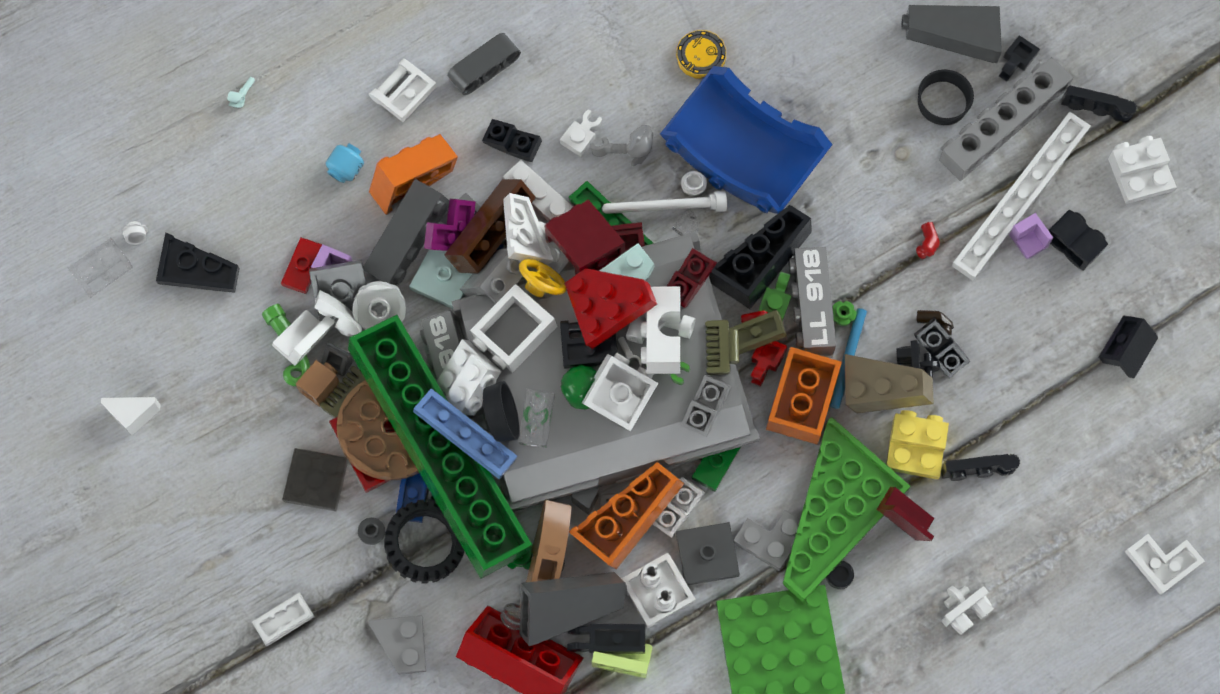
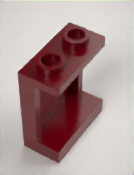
M590 200L573 206L568 212L559 217L552 218L544 225L546 240L549 243L554 242L574 266L575 275L585 268L599 271L625 253V242Z

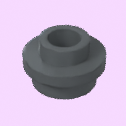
M366 518L358 526V536L363 543L375 545L384 538L385 527L377 518ZM368 527H375L376 532L369 535L366 533Z

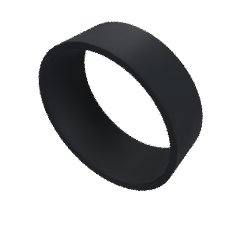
M941 69L929 73L923 78L918 88L920 112L927 120L937 125L957 123L970 110L974 101V91L970 82L962 74L953 70ZM936 82L951 83L963 92L966 99L965 111L959 116L952 118L938 117L930 113L923 105L921 100L923 91L929 85Z
M500 381L484 388L483 406L493 438L497 442L518 440L520 436L519 419L509 386L505 381Z

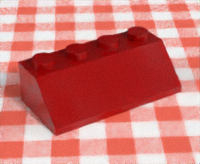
M488 605L465 632L456 657L466 664L479 669L491 678L499 680L522 694H565L584 659L581 655L568 651L566 647L551 639L529 646L520 636V622Z

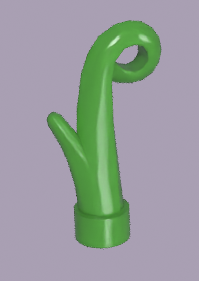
M274 304L262 312V317L267 325L271 326L278 336L291 325L280 304ZM307 354L296 366L292 364L285 368L283 378L287 384L296 386L297 381L309 369L310 362ZM299 371L301 375L295 378L291 376V373Z

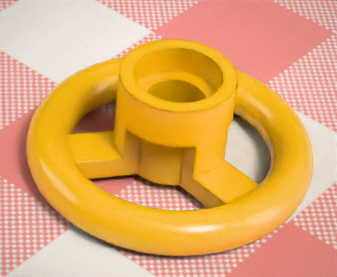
M524 259L519 263V271L527 280L525 288L532 295L543 297L545 293L562 295L566 292L564 279L548 265L533 259ZM527 267L535 268L537 272L529 271Z

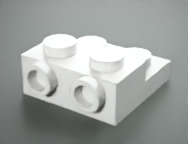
M1146 136L1141 138L1138 144L1129 146L1128 142L1118 144L1114 147L1108 158L1126 204L1173 192L1177 188L1168 167L1170 159L1161 138L1153 139V136Z
M462 339L439 376L437 383L446 393L445 397L449 403L463 414L474 416L482 406L484 388L496 384V380L502 371L469 340Z
M618 353L614 357L607 354L595 374V381L582 404L631 431L658 383L652 380L654 374H647L646 369L639 366L638 370H635L628 366L630 360Z

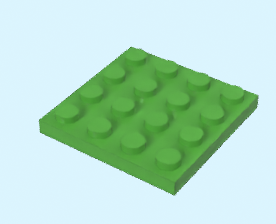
M819 585L803 602L790 590L716 601L731 694H845L825 585Z

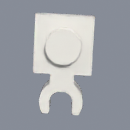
M590 110L583 114V122L581 124L574 121L560 139L561 145L580 157L596 138L595 133L592 131L598 130L602 125V118L600 116L595 122L588 121L591 117Z

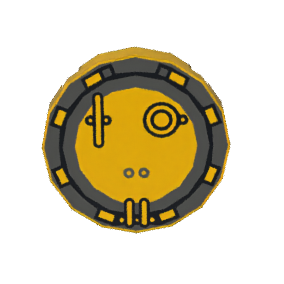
M696 30L686 34L680 40L677 46V63L686 75L695 79H702L713 66H724L726 62V47L723 40L716 34L707 30Z

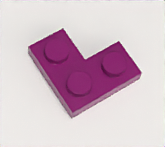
M450 198L447 224L427 222L424 249L447 251L474 217L476 201Z

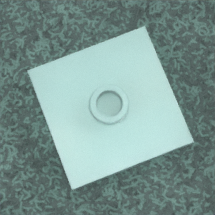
M429 249L409 288L420 295L453 309L451 301L462 299L465 296L460 288L473 273H459L444 256L447 251Z

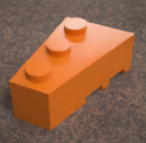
M441 134L432 138L427 137L418 145L411 148L405 147L398 154L390 158H382L376 164L369 193L387 215L393 211L391 206L405 197L415 179L427 186H431L453 171L458 156Z

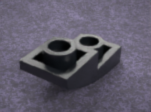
M495 119L491 120L482 139L483 143L492 148L529 162H533L542 143L540 136L517 130L515 125Z
M935 317L914 333L916 339L932 354V359L940 363V368L949 378L970 362L966 354Z

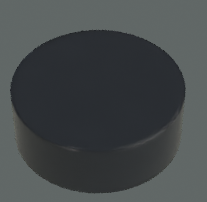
M841 561L826 577V580L835 589H845L850 586L854 579V570L849 563Z

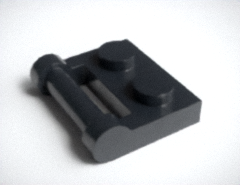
M560 321L564 369L579 365H601L607 354L614 357L618 353L616 333L592 349L586 345L583 337L570 339L571 333H581L578 322Z

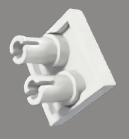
M669 553L621 578L626 583L627 593L647 628L696 601Z

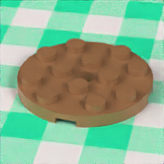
M367 381L361 382L346 396L338 413L337 436L344 455L358 470L377 479L400 480L418 474L419 471L397 433H386L383 426L389 419Z

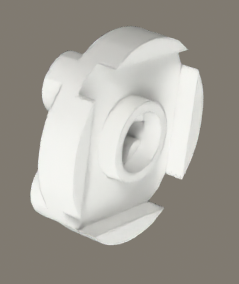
M381 281L371 282L360 287L354 297L353 316L357 324H360L365 330L395 315H398L402 322L405 318L406 302L396 285ZM380 302L387 309H383L382 314H377V311L372 309V306Z

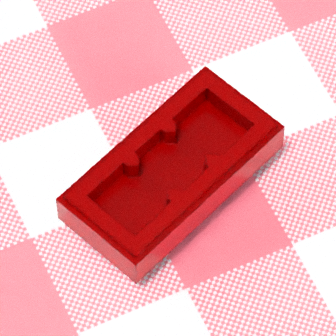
M300 237L281 281L283 287L307 294L311 285L309 269L322 244Z

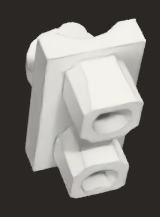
M953 585L947 589L950 597L944 601V604L947 608L954 604L957 607L946 614L945 618L941 621L946 627L951 625L953 629L962 635L974 625L965 614L969 609L972 608L980 619H983L994 609L986 597L989 592L983 586L965 600L964 596L970 593L967 586L962 587L960 590Z

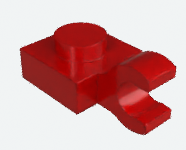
M774 341L756 348L751 357L752 362L757 364L751 373V383L761 387L768 369L777 371L787 352V345Z

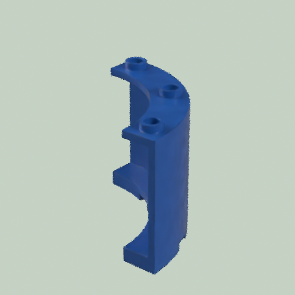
M713 66L665 126L660 135L666 141L665 145L669 150L678 153L686 162L708 178L714 188L718 190L724 189L735 197L757 207L763 213L772 212L778 214L786 207L833 144L820 127L808 125L795 119L792 123L781 118L782 113L765 101L759 104L748 95L751 90L740 81L730 68Z

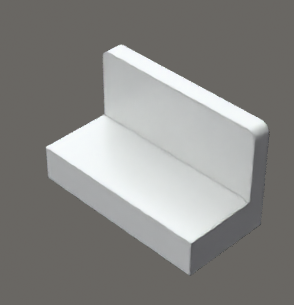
M305 310L272 343V346L296 366L330 331L335 321L330 317H325L320 322L308 310Z

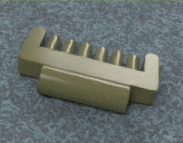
M728 320L706 321V334H719L706 336L707 341L719 340L718 342H707V347L719 348H709L706 350V353L720 354L708 355L706 357L708 361L720 360L707 362L708 368L706 372L708 375L730 374V364L739 363L738 330H729Z
M355 366L350 368L352 374L350 372L346 374L353 382L344 377L342 381L346 385L341 382L338 383L339 388H334L336 394H329L333 400L326 398L325 402L320 403L321 408L333 418L338 417L340 407L350 391L365 381L363 374Z

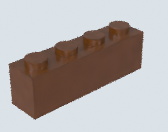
M502 179L444 254L459 273L478 274L506 238L503 199L509 193L529 197L531 203L535 200V195L522 179Z

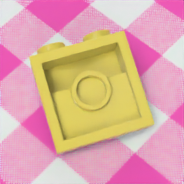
M902 410L900 414L895 413L886 465L894 472L938 480L941 473L949 423L943 422V418L937 415H928L927 419L916 417L917 414L909 410Z

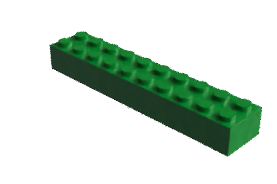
M398 315L350 337L348 345L350 354L480 579L527 555L532 547V543L491 473L413 412L414 407L430 389H433L445 400L447 398Z

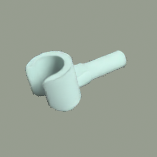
M249 77L239 93L229 92L227 100L230 101L229 106L237 108L244 106L245 95L255 82L253 77Z

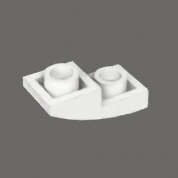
M321 290L319 291L314 308L318 309V312L326 317L335 316V328L341 334L352 337L362 331L361 325L357 324L353 312L347 306Z
M684 477L680 479L684 483L682 488L653 523L654 526L671 538L705 494L703 490Z

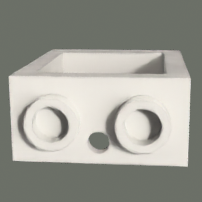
M515 284L470 331L474 337L472 342L483 353L488 350L493 355L492 361L502 370L508 368L513 373L558 326L554 317ZM515 303L539 325L508 356L484 333Z

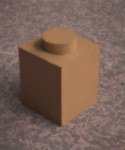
M315 360L297 381L296 386L301 394L320 407V403L325 402V399L329 397V394L340 383L336 375L338 372L327 362L323 365Z

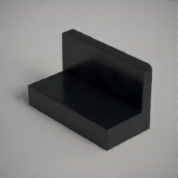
M1123 315L1098 358L1103 364L1120 366L1129 378L1134 379L1156 343L1158 336L1144 318Z

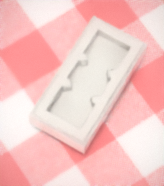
M299 592L252 621L264 644L269 646L315 616Z

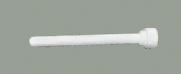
M714 191L708 197L606 203L603 205L602 211L606 214L709 207L710 210L715 212H726L727 197L725 191Z

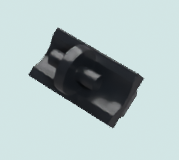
M919 340L911 341V346L896 348L898 365L912 364V367L923 369L932 378L933 372L940 370V363L932 361L931 353H925L924 361L920 362Z

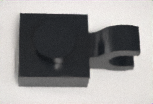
M1019 35L1004 54L1003 58L1008 60V62L1003 66L999 77L1007 82L1017 68L1025 71L1038 55L1040 48Z

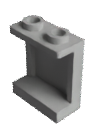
M507 248L496 250L478 274L473 273L460 290L467 297L485 294L494 303H497L523 277L519 271V263L521 261L509 259Z

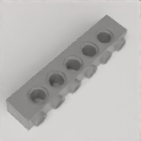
M1052 57L1045 63L1040 61L1032 69V74L1029 77L1025 78L1023 76L1020 78L1009 94L1004 92L995 102L996 105L991 109L985 108L978 115V120L974 124H966L959 132L960 136L955 140L950 138L941 147L942 153L939 161L959 181H962L1070 86L1073 77ZM1035 84H1041L1045 89H1040ZM1018 99L1026 101L1027 104L1019 103ZM999 115H1006L1009 120H1004ZM981 130H987L991 135H985ZM963 146H970L973 151H967Z

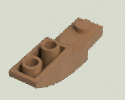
M545 499L531 550L533 556L526 582L560 578L569 534L571 505Z

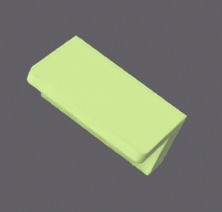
M645 644V654H613L594 651L592 667L646 678L653 647L650 644Z

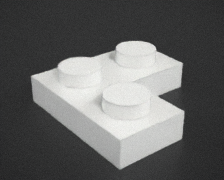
M1149 534L1125 551L1160 595L1205 562L1188 540H1185L1165 555Z

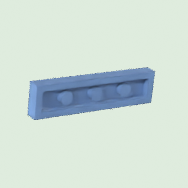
M430 389L414 407L413 412L498 479L504 475L517 459L515 453L502 443L497 442L492 435L433 389Z

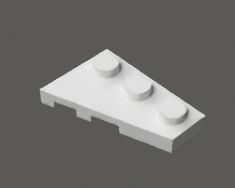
M509 193L503 199L508 258L519 261L533 259L549 265L554 260L529 197Z

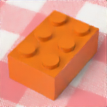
M790 347L766 430L818 445L842 362Z

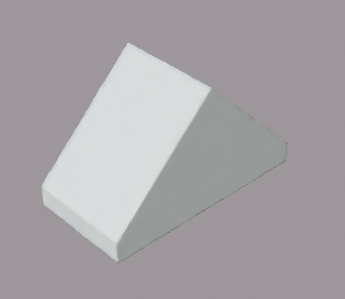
M155 397L101 398V404L132 436L156 415L161 407Z

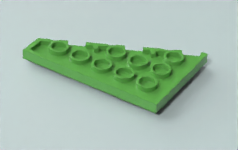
M833 417L827 421L782 582L802 602L883 518L884 515L877 508L888 489L896 487L905 494L911 487Z

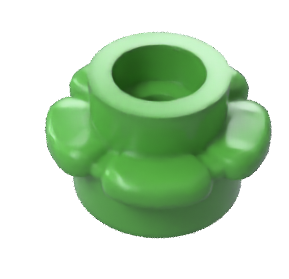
M838 301L832 306L833 320L836 324L846 326L855 320L857 313L852 303Z

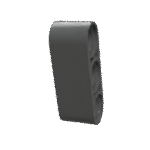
M499 33L455 64L449 70L447 76L463 95H468L513 64L519 58L521 51L505 33Z

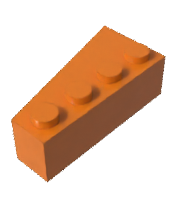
M657 462L632 481L626 489L609 499V502L587 516L585 521L573 527L569 533L605 563L617 569L684 483Z

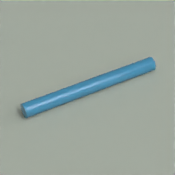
M861 308L856 310L857 315L852 324L829 406L835 409L840 408L845 391V354L855 356L867 311Z

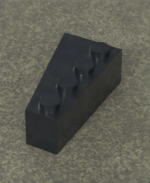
M787 206L765 223L761 230L754 235L748 236L744 239V243L735 250L731 249L724 255L722 260L716 263L709 275L711 284L751 309L788 263L789 258L794 254V249L799 248L811 234V218L793 206Z

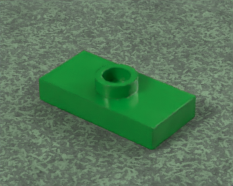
M741 447L703 457L692 476V480L716 492Z

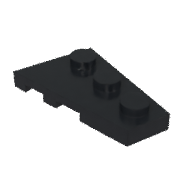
M165 232L156 282L160 285L235 293L240 268L233 262L213 253H207L196 248L195 245L188 242L185 243Z

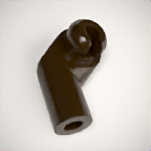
M930 310L917 311V323L927 324L935 317L951 336L952 329L954 328L953 322L942 312Z

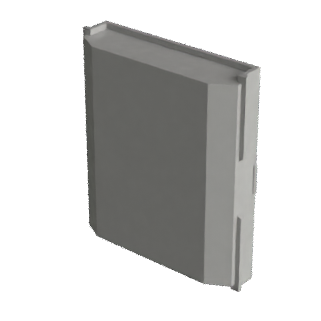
M697 231L642 247L655 266L649 278L646 279L651 287H666L675 271H679L691 249L694 248L701 252ZM575 269L560 273L565 282L575 276ZM709 276L686 308L680 305L681 320L684 315L695 318V325L690 339L678 336L679 330L665 326L660 329L666 336L680 337V362H684L690 367L689 372L680 370V374H676L684 380L683 385L674 383L670 374H654L652 380L656 381L658 385L631 431L591 408L586 410L573 408L561 391V379L571 368L564 369L560 321L578 322L567 290L562 295L545 293L543 297H537L526 290L525 284L527 280L518 282L517 286L555 318L558 327L513 373L508 368L504 370L499 368L492 361L493 355L488 350L483 353L502 371L496 383L500 381L507 383L518 413L519 439L500 442L517 455L515 462L500 478L505 499L513 512L543 504L545 499L553 501L593 487L599 488L613 483L620 484L634 480L657 462L664 468L756 443L760 440L757 428L755 429L736 364H730V374L708 375L706 372L708 368L707 362L720 361H708L706 357L708 355L720 354L706 353V350L709 348H719L707 347V342H718L719 340L707 341L706 336L719 334H706L705 322L722 320ZM485 294L472 295L451 301L454 312L459 318L464 339L469 340L472 344L474 337L470 330L496 304ZM514 303L484 334L509 356L539 324ZM628 324L616 332L618 354L625 357V353L618 341L620 337H624L633 355H637L641 359V347L647 346V338H644L643 344L627 340L626 334L630 325ZM582 332L570 334V339L583 337ZM631 360L628 364L635 370L639 368V363L636 360ZM642 364V368L647 370L646 364ZM601 365L589 367H592L594 370L598 371ZM704 375H708L731 386L707 437L681 426ZM533 404H542L549 412L547 423L538 428L531 427L525 421V411ZM534 408L529 412V419L533 423H541L545 418V413L541 408ZM483 414L487 431L490 435H492L486 420L485 414Z

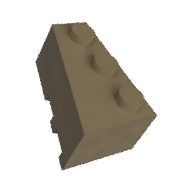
M845 354L846 406L855 413L934 404L933 378L923 369Z

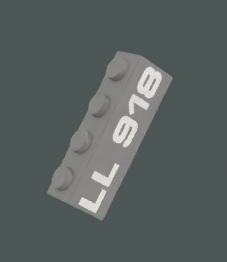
M826 247L795 248L793 258H789L790 274L794 273L795 282H791L792 298L797 299V307L793 308L794 323H799L800 331L796 332V347L817 355H833L836 348Z
M451 310L421 320L423 330H420V335L424 344L428 345L430 354H427V360L431 369L435 371L436 381L461 340L464 339L459 318ZM483 403L481 408L476 412L474 416H466L472 419L474 417L485 414Z

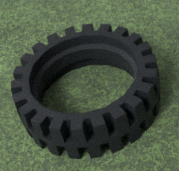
M423 499L417 500L416 503L410 502L404 508L401 507L391 518L385 532L384 549L388 562L392 564L395 572H400V576L403 578L408 577L411 579L410 581L415 583L417 581H421V584H427L429 581L434 583L441 578H446L457 568L465 552L438 504L434 503L435 500H428V502H424ZM428 516L438 519L447 527L451 534L452 547L450 554L444 561L435 566L422 567L415 565L404 557L399 548L398 537L400 530L408 521L416 517Z

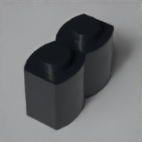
M1068 210L1048 230L1053 237L1050 244L1063 253L1072 264L1082 271L1108 245L1102 232L1090 228L1080 213Z

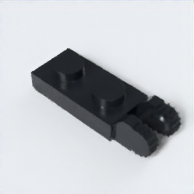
M1071 85L1066 89L1061 105L1068 106L1072 110L1083 109L1092 111L1098 116L1111 115L1115 121L1125 123L1132 119L1133 114L1137 110L1134 101Z
M1003 454L946 461L941 468L942 479L950 478L951 481L964 480L967 478V475L977 474L978 478L989 477L993 475V472L1006 476L1016 471L1020 465V460L1017 455Z
M590 624V626H579L568 631V634L572 635L590 634L589 643L572 642L567 644V650L571 652L589 651V653H594L596 651L613 654H645V624Z

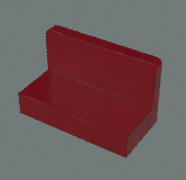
M890 487L877 510L914 540L932 541L934 535L927 530L935 518L899 489Z

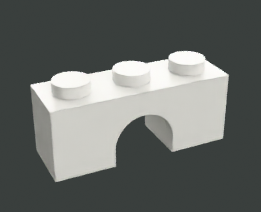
M651 287L657 305L646 312L647 322H641V338H647V346L641 347V364L647 365V374H680V337L666 336L660 331L667 324L680 323V287Z

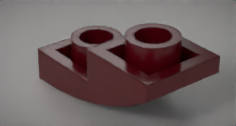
M694 248L691 249L679 271H675L666 286L680 287V305L684 308L695 297L717 263Z

